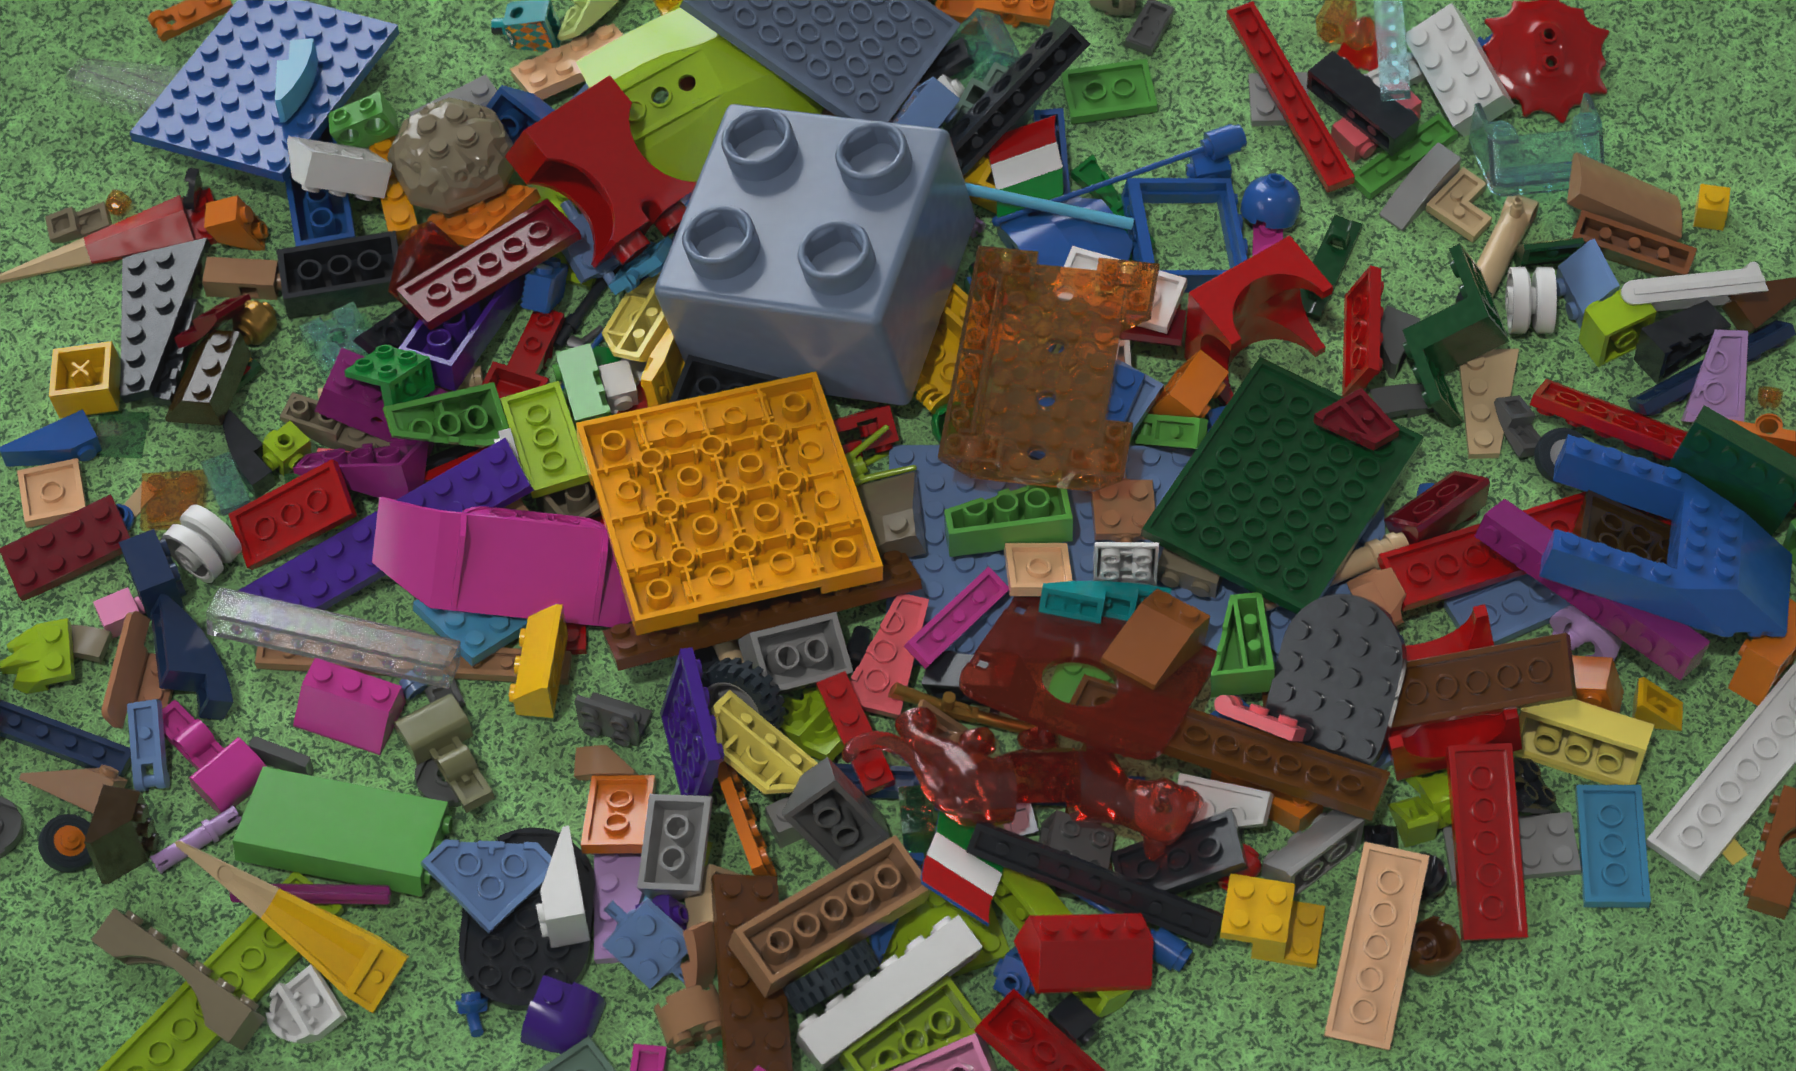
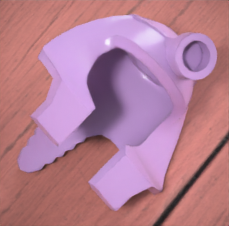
M1573 605L1561 609L1549 620L1553 628L1552 635L1560 633L1570 635L1572 650H1575V648H1578L1585 642H1591L1594 644L1595 653L1586 656L1612 657L1615 660L1623 640Z

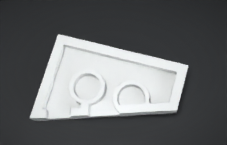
M1180 773L1165 833L1228 810L1233 811L1238 829L1266 826L1274 794Z

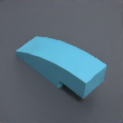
M314 38L290 40L289 60L277 61L275 103L280 122H286L297 111L313 85L318 67V56Z

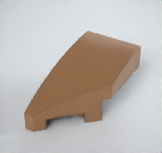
M607 745L576 748L574 777L577 780L587 781L591 780L592 776L638 775L634 769Z

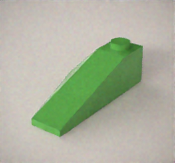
M494 382L383 407L392 438L484 448L495 444L494 439L499 438L498 431L509 428Z

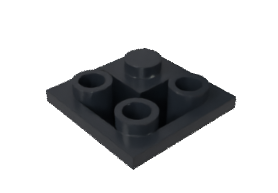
M1513 757L1518 811L1540 814L1560 813L1561 810L1555 802L1556 796L1543 781L1539 766L1531 759Z

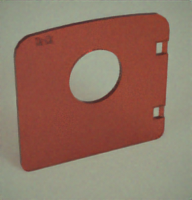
M1014 596L1010 605L1003 611L975 651V655L961 671L959 678L960 690L967 697L988 707L1075 741L1137 760H1151L1159 757L1165 751L1209 680L1217 651L1204 645L1161 685L1153 690L1101 662V657L1127 621L1102 616L1101 623L1099 624L1038 612L1041 596ZM1017 607L1026 610L1023 615L1014 612ZM980 660L989 663L986 669L977 666ZM1059 664H1087L1107 673L1115 682L1117 693L1110 701L1101 705H1072L1054 697L1045 688L1042 677L1047 670Z

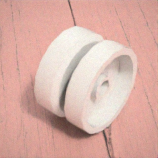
M1510 267L1508 269L1505 309L1508 332L1510 334H1525L1531 320L1537 334H1552L1554 332L1557 312V287L1553 267H1537L1533 273L1532 282L1526 267Z
M191 505L181 515V525L173 524L163 534L162 538H165L171 557L182 568L201 581L212 583L222 573L224 569L222 563H231L241 552L242 546L235 533L219 517L202 506Z

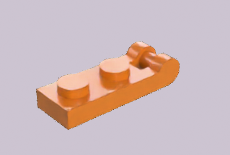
M185 0L166 10L151 12L148 16V21L153 28H157L156 34L160 40L165 42L227 13L233 5L230 0ZM171 20H174V22H175V23L172 24V25H171V24H167V22H169V21H171Z

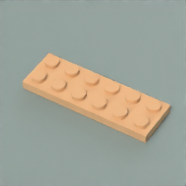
M1364 842L1324 1037L1390 1050L1429 855Z

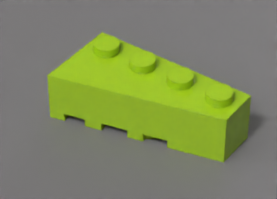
M947 975L840 1054L838 1060L847 1071H890L976 1033L974 1029L982 1020Z

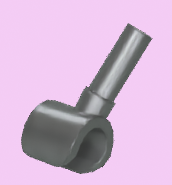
M599 325L582 339L572 335L569 337L567 345L570 346L569 348L591 343L600 334L603 327Z

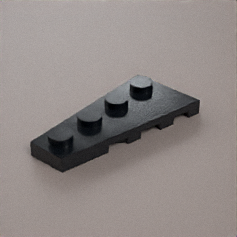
M190 298L180 328L175 329L172 337L174 344L171 351H167L162 363L164 370L154 396L142 399L143 401L166 406L171 405L181 382L190 345L178 348L174 337L194 325L192 320L199 316L201 309L197 299Z

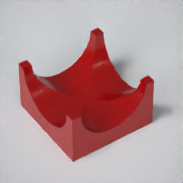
M1289 235L1189 292L1184 358L1188 360L1201 349L1228 371L1232 360L1242 349L1255 342L1269 339L1286 340L1296 343L1307 349L1314 357H1317L1325 352L1326 346L1314 331L1306 315L1300 289L1310 290L1323 299L1332 294L1333 286ZM1228 374L1223 380L1226 386L1217 397L1223 406L1227 405L1234 395L1229 384Z
M1486 605L1473 607L1472 614L1468 620L1459 628L1443 637L1425 643L1405 645L1407 661L1494 646ZM1506 709L1503 712L1390 731L1386 745L1396 780L1446 769L1445 747L1448 745L1512 743L1513 751L1521 750L1519 715L1517 709Z

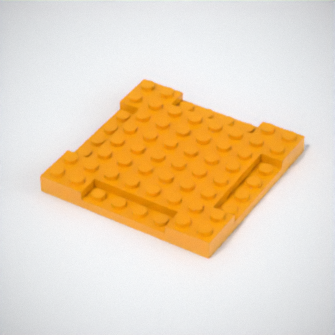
M816 371L576 423L577 440L591 486L594 487L636 635L698 622V614L819 587L821 594L883 580V564Z

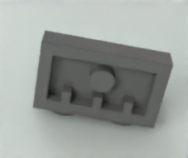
M593 692L590 698L577 695L574 701L579 728L585 734L592 737H599V735L609 737L614 743L623 747H627L629 744L639 746L652 717V710Z
M1056 810L1042 822L1038 842L1108 869L1115 831Z

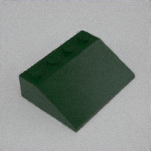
M1705 405L1667 467H1673L1687 473L1744 511L1771 536L1796 502V457Z

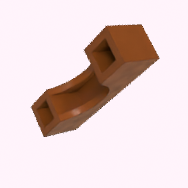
M1787 785L1783 786L1780 796L1773 795L1768 813L1774 814L1772 823L1765 822L1760 837L1761 841L1766 842L1763 851L1757 849L1751 867L1757 869L1755 879L1748 878L1743 896L1749 897L1746 908L1783 920L1786 917L1796 886V878L1785 869L1779 856L1780 847L1787 841L1796 838V788Z

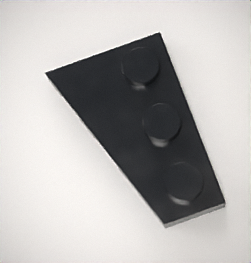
M404 304L370 329L358 335L353 342L368 354L375 351V348L380 345H392L394 348H399L419 318Z

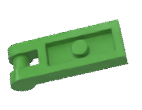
M1147 414L1140 424L1139 435L1136 434L1134 444L1197 449L1206 436L1208 419Z

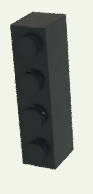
M1332 50L1308 70L1307 89L1391 156H1394L1417 136L1419 118L1411 109L1405 108L1397 102L1391 93L1383 91L1368 75L1362 74L1354 68L1345 57L1339 56Z

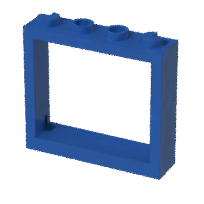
M1127 178L1121 199L1125 217L1134 218L1132 230L1127 229L1128 236L1133 242V263L1156 269L1144 203H1217L1230 269L1247 260L1248 243L1247 239L1242 236L1243 218L1237 211L1238 194L1233 192L1231 178ZM1227 270L1160 271L1187 278V287L1184 293H1189Z

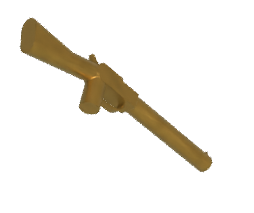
M896 682L888 694L889 698L918 704L919 700L924 699L956 720L971 723L977 722L1055 743L1057 741L1059 730L981 711L978 707L955 701L956 696L953 692L944 693L941 700Z

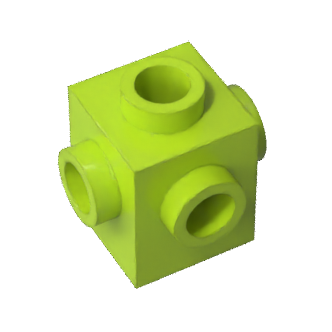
M291 421L287 422L280 429L269 432L262 442V458L265 464L271 470L276 469L283 476L291 472L293 467L306 454L311 453V440Z

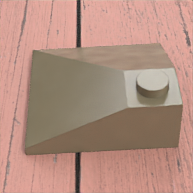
M915 472L856 486L880 556L893 550L906 553L908 557L926 553L917 474Z

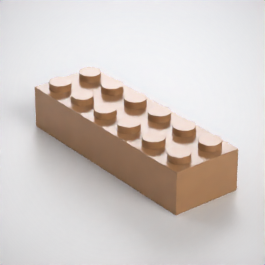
M894 835L736 928L732 933L728 946L766 998L810 972L814 967L834 955L837 956L926 902L931 890L921 884L922 871L897 836Z

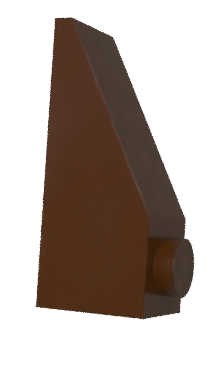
M1796 277L1765 281L1769 290L1767 292L1728 295L1730 300L1722 305L1721 308L1738 330H1747L1749 333L1757 329L1796 298Z

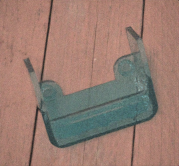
M1583 93L1580 113L1573 118L1572 130L1518 135L1516 129L1506 121L1488 122L1481 103H1475L1469 141L1489 190L1498 196H1516L1569 190L1573 154L1576 152L1605 164L1602 121L1589 93Z

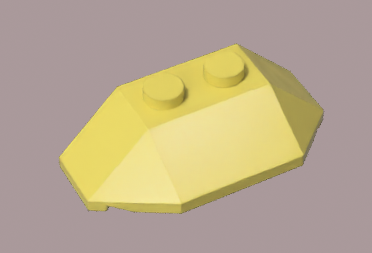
M661 272L651 278L648 277L642 280L639 286L625 293L603 329L602 336L613 356L638 362H647L650 354L669 328L654 292Z
M731 690L711 708V713L715 716L717 724L715 736L717 743H721L723 746L724 761L762 793L793 792L801 775L818 764Z

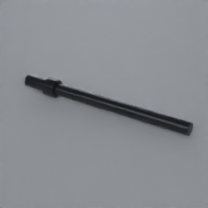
M622 265L618 266L613 271L615 275ZM603 277L598 278L573 314L567 315L562 329L553 344L555 349L561 350L572 334H577L583 326L582 320L608 286Z

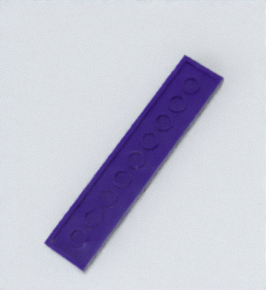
M505 437L400 497L397 501L438 510L462 512L465 509L478 506L504 508L534 491L509 441ZM378 511L235 592L258 640L259 635L280 636L386 575L372 563Z

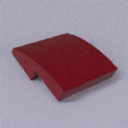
M249 293L226 299L193 319L194 325L174 337L178 348L196 342L212 330L231 320L248 305L251 300Z

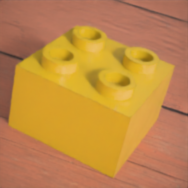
M112 341L53 349L49 398L60 419L82 409L86 415L119 411L121 360Z

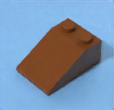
M1157 588L1139 604L1101 657V662L1155 690L1205 645L1211 616Z

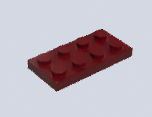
M110 494L1 547L0 553L19 598L25 601L123 554L119 542L131 538V535L115 499Z

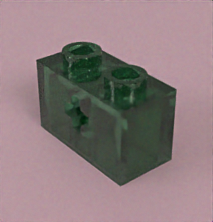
M930 784L898 787L902 844L908 853H924L925 859L935 836Z

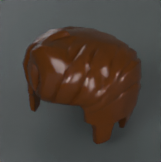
M1431 916L1416 923L1407 963L1408 968L1418 974L1436 976L1451 966L1462 952L1460 938L1453 926L1440 921L1437 916Z

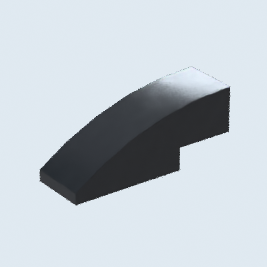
M228 409L222 424L228 449L239 476L257 499L276 486L273 472L263 462L262 443Z

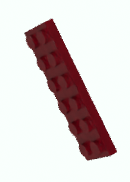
M545 199L396 290L399 298L429 330H432L582 239L581 234L571 221L548 199Z

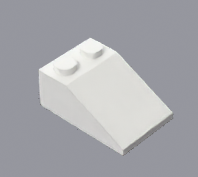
M569 826L562 827L540 890L542 903L536 904L542 937L549 936L551 948L590 941Z

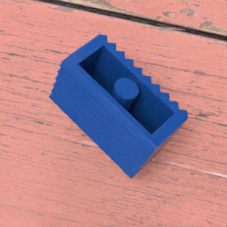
M550 257L532 268L525 275L526 280L524 281L525 286H523L524 291L521 298L523 302L520 304L521 307L542 313L551 312L564 297L569 265L561 263L559 258Z

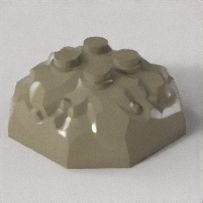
M446 98L438 102H432L421 111L405 119L387 156L388 162L393 164L392 170L411 205L447 214L505 191L515 170L505 158L513 143L496 112L486 106L456 98Z

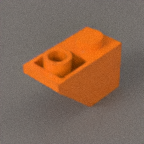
M238 195L206 203L204 228L218 243L253 251L265 250V241L268 237L267 225Z

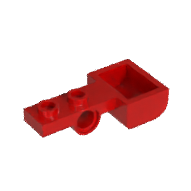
M551 310L549 313L533 311L508 364L505 365L493 361L482 385L494 382L500 399L549 384V378L540 376L539 373L541 369L545 370L547 368L545 366L547 359L552 358L553 344L565 321L564 313Z

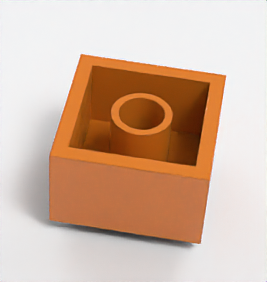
M1200 349L1175 371L1148 414L1204 418L1211 408L1208 403L1212 398L1216 399L1225 388L1226 384L1223 380L1229 372Z

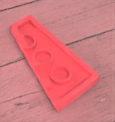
M910 594L897 595L873 641L870 642L863 659L851 676L850 682L863 711L900 719L904 701L889 698L888 694L896 682L905 686L909 684L915 658L904 645L923 628L929 599Z

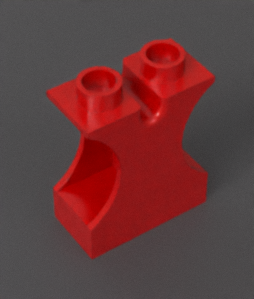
M610 75L525 129L505 155L507 161L527 185H538L555 190L567 197L579 208L592 232L594 252L591 265L594 268L612 256H615L622 266L630 263L650 246L651 243L644 234L655 227L664 237L678 230L687 208L684 204L691 197L697 183L668 176L656 169L645 159L637 148L630 130L629 115L632 102Z

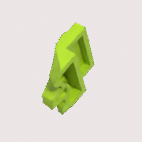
M68 618L36 624L6 644L9 652L13 654L0 661V670L2 674H16L12 688L29 694L47 691L48 684L75 679L72 626Z
M817 687L804 688L802 691L804 698L802 700L790 697L784 699L785 702L782 707H786L788 715L783 716L785 720L780 730L808 755L821 761L827 757L833 761L844 747Z

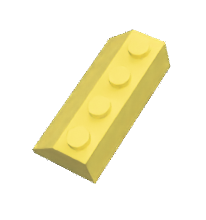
M1576 699L1526 707L1521 709L1519 716L1522 749L1513 751V755L1531 759L1536 763L1604 785H1636L1654 724Z

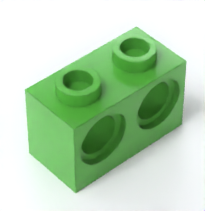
M381 91L331 111L328 115L330 135L337 144L366 148L374 143L397 135L399 131L397 113Z

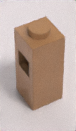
M225 257L206 258L202 283L207 297L233 298L249 293L251 299H278L279 290H282L278 260Z

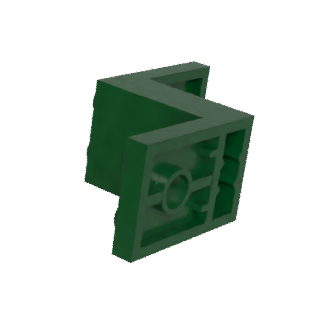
M1460 243L1449 248L1453 258L1449 264L1454 275L1457 278H1461L1462 285L1459 286V290L1464 299L1402 330L1406 342L1403 343L1404 350L1408 357L1414 360L1416 365L1412 367V371L1419 384L1423 383L1425 391L1421 392L1422 397L1429 409L1433 407L1440 421L1444 419L1451 428L1462 424L1463 421L1444 373L1509 342L1482 271Z

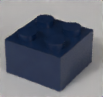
M155 529L120 541L119 545L126 565L150 621L151 610L160 594L168 595L181 608H184L181 597L187 594L177 566L172 560L165 538L159 540Z

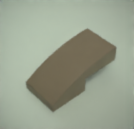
M104 201L78 212L71 206L45 216L49 239L52 243H64L81 239L112 225L109 207Z
M71 625L74 659L78 657L102 663L113 638L111 631L90 626Z

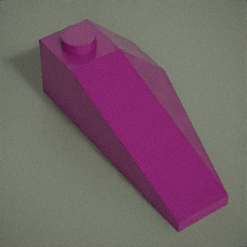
M396 438L390 440L389 446L374 448L373 443L362 444L361 448L346 453L344 448L309 453L293 467L294 474L303 475L333 459L339 464L347 489L378 498L383 496L397 500L424 484L429 442Z

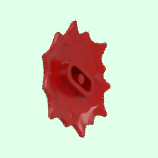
M1514 0L1508 14L1484 20V23L1492 32V37L1483 45V50L1510 98L1520 102L1523 117L1541 110L1551 114L1560 123H1565L1567 115L1573 106H1585L1588 97L1592 94H1607V88L1602 82L1600 72L1606 66V60L1602 54V46L1605 39L1609 36V31L1592 25L1586 19L1583 9L1567 6L1559 0ZM1550 60L1553 61V67L1547 65Z

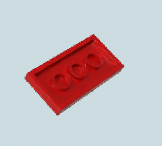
M1372 265L1368 267L1344 295L1342 397L1351 394L1361 387L1365 390L1373 377L1380 373L1383 365V360L1380 358V346L1383 341V333L1380 332V322L1384 313V309L1381 306L1384 282L1381 281V268Z
M331 459L228 515L235 535L241 543V552L248 569L254 570L356 517L357 513L339 464Z
M1015 989L974 1029L981 1038L1018 1071H1105Z

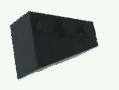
M1706 300L1641 328L1638 343L1636 344L1634 361L1656 384H1659L1706 354L1715 329L1730 330L1731 324Z
M951 650L944 651L926 668L921 683L927 694L941 700L944 693L953 692L957 702L970 706L971 703L991 707L989 713L999 715L1000 710L1019 714L1018 720L1026 722L1028 721L1037 691L1020 659L1015 656H988L978 652L960 654Z

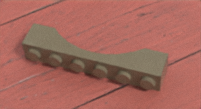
M113 908L91 941L127 965L157 964L175 969L187 980L195 992L203 1012L205 1026L231 1045L243 1051L266 1019V1017L256 1011L259 1004L244 994L241 998H238L233 994L236 988L221 977L215 981L210 977L213 972L210 968L198 960L192 964L187 960L190 955L187 951L175 943L169 947L164 943L167 938L164 934L152 926L149 930H146L141 926L144 920L129 909L124 914Z

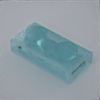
M230 452L200 462L222 516H226L251 502Z

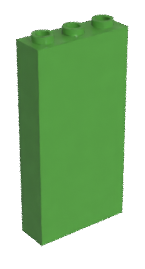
M263 766L233 838L235 860L359 885H389L391 891L422 897L426 885H431L434 878L422 867L421 862L443 842L445 834L449 835L451 833L453 816L449 815V806L446 801Z

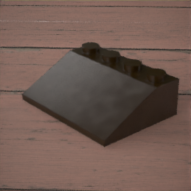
M1588 490L1586 492L1573 534L1667 565L1671 525Z

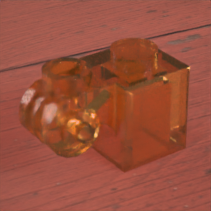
M1325 0L1316 17L1318 37H1321L1326 42H1335L1341 45L1347 43L1354 50H1360L1362 47L1370 46L1375 42V22L1372 18L1366 16L1357 19L1356 1Z

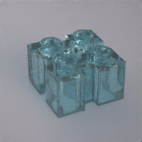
M354 302L331 311L333 316L331 319L323 322L320 316L298 326L303 345L312 361H316L318 371L325 383L341 347L364 357L369 355L353 342L358 335L369 329L365 328L364 319Z

